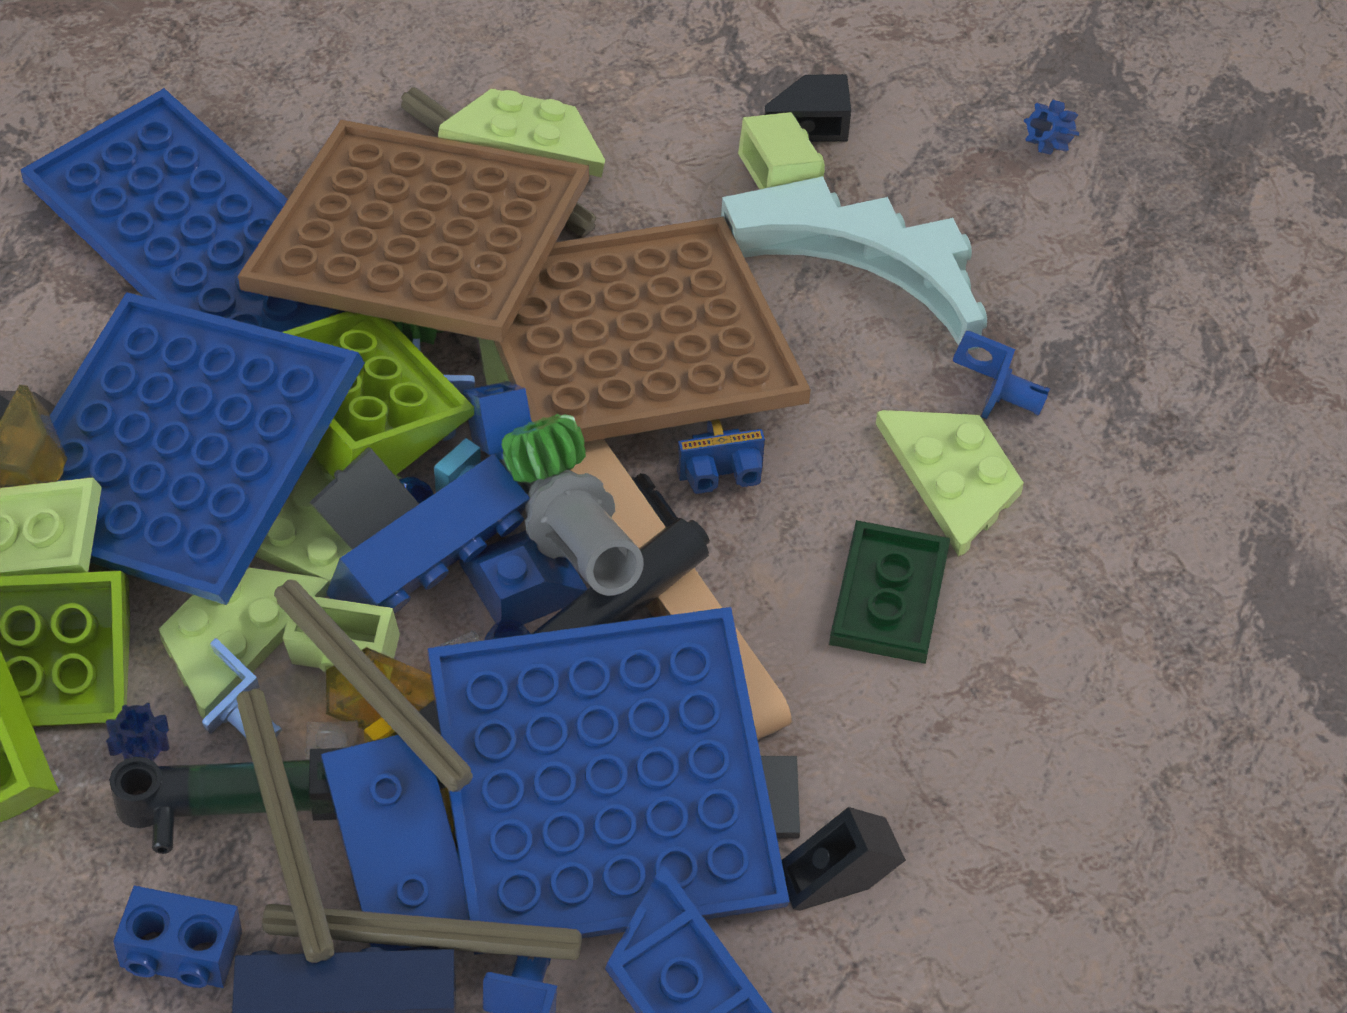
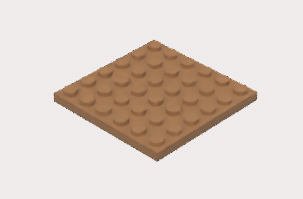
M340 120L239 273L240 290L433 328L440 331L479 337L485 340L503 342L589 181V165Z
M724 217L556 242L503 342L494 341L509 381L526 389L531 421L534 422L543 417L548 418L556 414L571 415L582 431L584 442L809 404L811 389Z

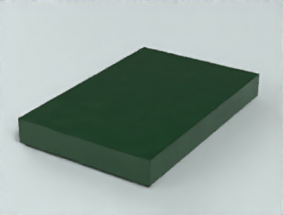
M856 520L829 645L926 664L950 538Z

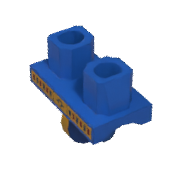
M719 419L708 421L707 433L692 435V439L678 441L679 463L677 465L679 480H688L695 494L712 492L718 488V475L734 473L736 484L741 487L759 485L761 483L765 445L762 429L739 432V429L723 431Z

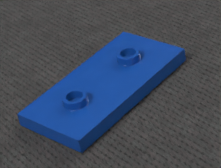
M399 735L321 754L360 911L469 920L461 866L436 775ZM369 943L370 947H379L387 951H408L417 948Z

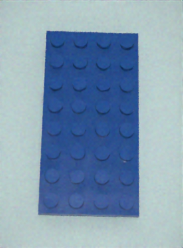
M165 88L20 169L23 182L143 297L279 332L347 312L240 290L239 273L288 199Z

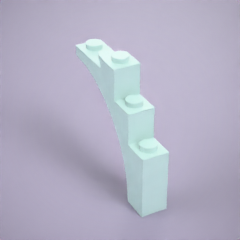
M823 176L722 197L721 217L725 218L744 258L760 255H805L836 260L868 270L899 285L924 303L947 327L958 345L965 331H972L982 335V330L987 327L985 308L981 302H976L971 292V283L966 272L967 260H970L972 257L971 244L968 236L960 233L953 218L906 228L903 216L900 213H895L888 197L841 207L837 194L835 192L830 193ZM979 347L969 348L968 351L979 349Z

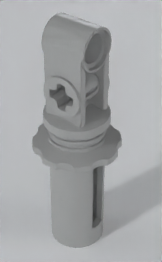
M502 460L503 466L507 469L505 461ZM565 470L559 475L550 476L545 480L539 479L531 483L517 481L530 497L525 505L527 514L525 527L528 537L536 542L537 548L541 553L553 559L567 557L587 583L600 594L608 596L618 595L634 586L643 571V555L635 543L612 519V515L615 512L614 499L609 492L605 491L601 480L588 473L577 474L570 470Z

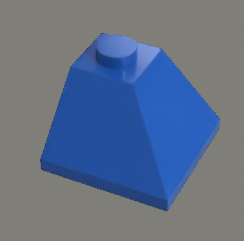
M526 530L486 546L478 556L467 563H463L459 559V564L502 634L563 609L587 590L584 582L567 557L553 559L544 555L538 550L536 542L528 537Z

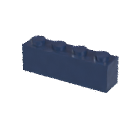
M420 946L408 951H387L379 947H368L359 952L334 953L330 959L321 960L317 963L308 962L304 953L278 954L274 951L260 950L250 955H235L232 1013H456L454 949L442 950L439 947Z

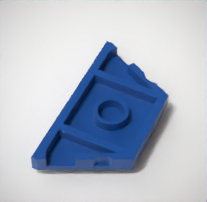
M666 866L660 868L605 967V970L636 1013H773Z

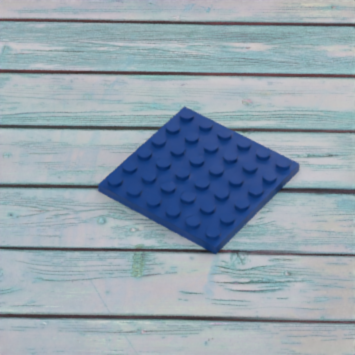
M126 292L6 487L94 478L102 489L90 563L115 571H122L134 577L227 605L365 362L359 352Z
M731 607L428 648L427 656L439 733L470 766L471 773L473 774L472 781L460 791H449L469 920L576 929L581 933L582 939L622 933L626 931L630 920L641 904L655 875L663 866L668 868L705 920L788 906L790 901ZM474 952V955L485 954V953H482V952Z

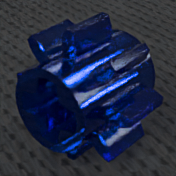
M146 703L144 706L132 705L128 707L123 705L122 711L119 712L116 720L109 719L106 721L110 736L106 743L110 756L122 753L124 760L133 757H144L154 761L160 751H169L170 749L166 734L169 731L166 715L154 717L150 703Z

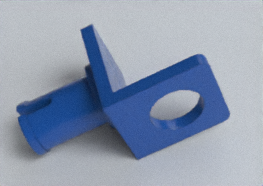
M965 331L954 354L953 362L994 378L980 417L987 419L995 403H999L1000 400L1031 411L1038 416L1045 404L1050 388L1011 374L1013 369L1009 367L1016 349L972 331ZM972 347L983 348L991 354L992 359L989 361L977 360L969 354L968 349Z
M517 955L511 976L487 972L483 980V1010L490 1013H556L557 985L543 983L551 958L534 957L532 961L529 956Z

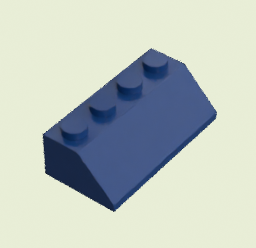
M492 454L339 559L326 594L330 599L393 608L395 614L410 601L409 594L420 586H423L426 590L434 587L448 575L449 570L447 567L459 559L463 563L474 559L486 548L487 544L485 541L496 533H499L501 537H505L514 531L524 521L522 513L530 497L517 481H514L512 475L498 458Z

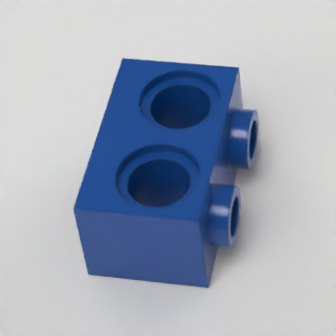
M134 885L113 940L120 967L140 977H152L156 974L176 978L181 983L194 988H203L207 985L224 988L242 935L238 906ZM148 933H161L157 938L152 940L141 939ZM201 943L213 944L206 950H193L196 945Z

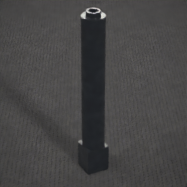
M676 518L639 548L643 555L644 566L642 574L634 586L621 594L611 596L600 594L590 587L532 634L630 620L709 556L706 545L710 543L707 533L694 520L687 522L682 518ZM433 700L421 709L419 713L439 733L435 701Z

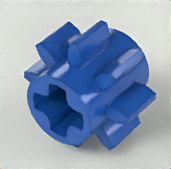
M1053 99L1049 107L1040 103L1034 104L1035 111L1029 118L1024 119L1029 133L1025 139L1026 142L1039 144L1038 152L1049 155L1052 154L1054 148L1067 152L1069 150L1068 143L1072 141L1074 136H1079L1074 121L1078 114L1068 110L1064 111L1065 103Z

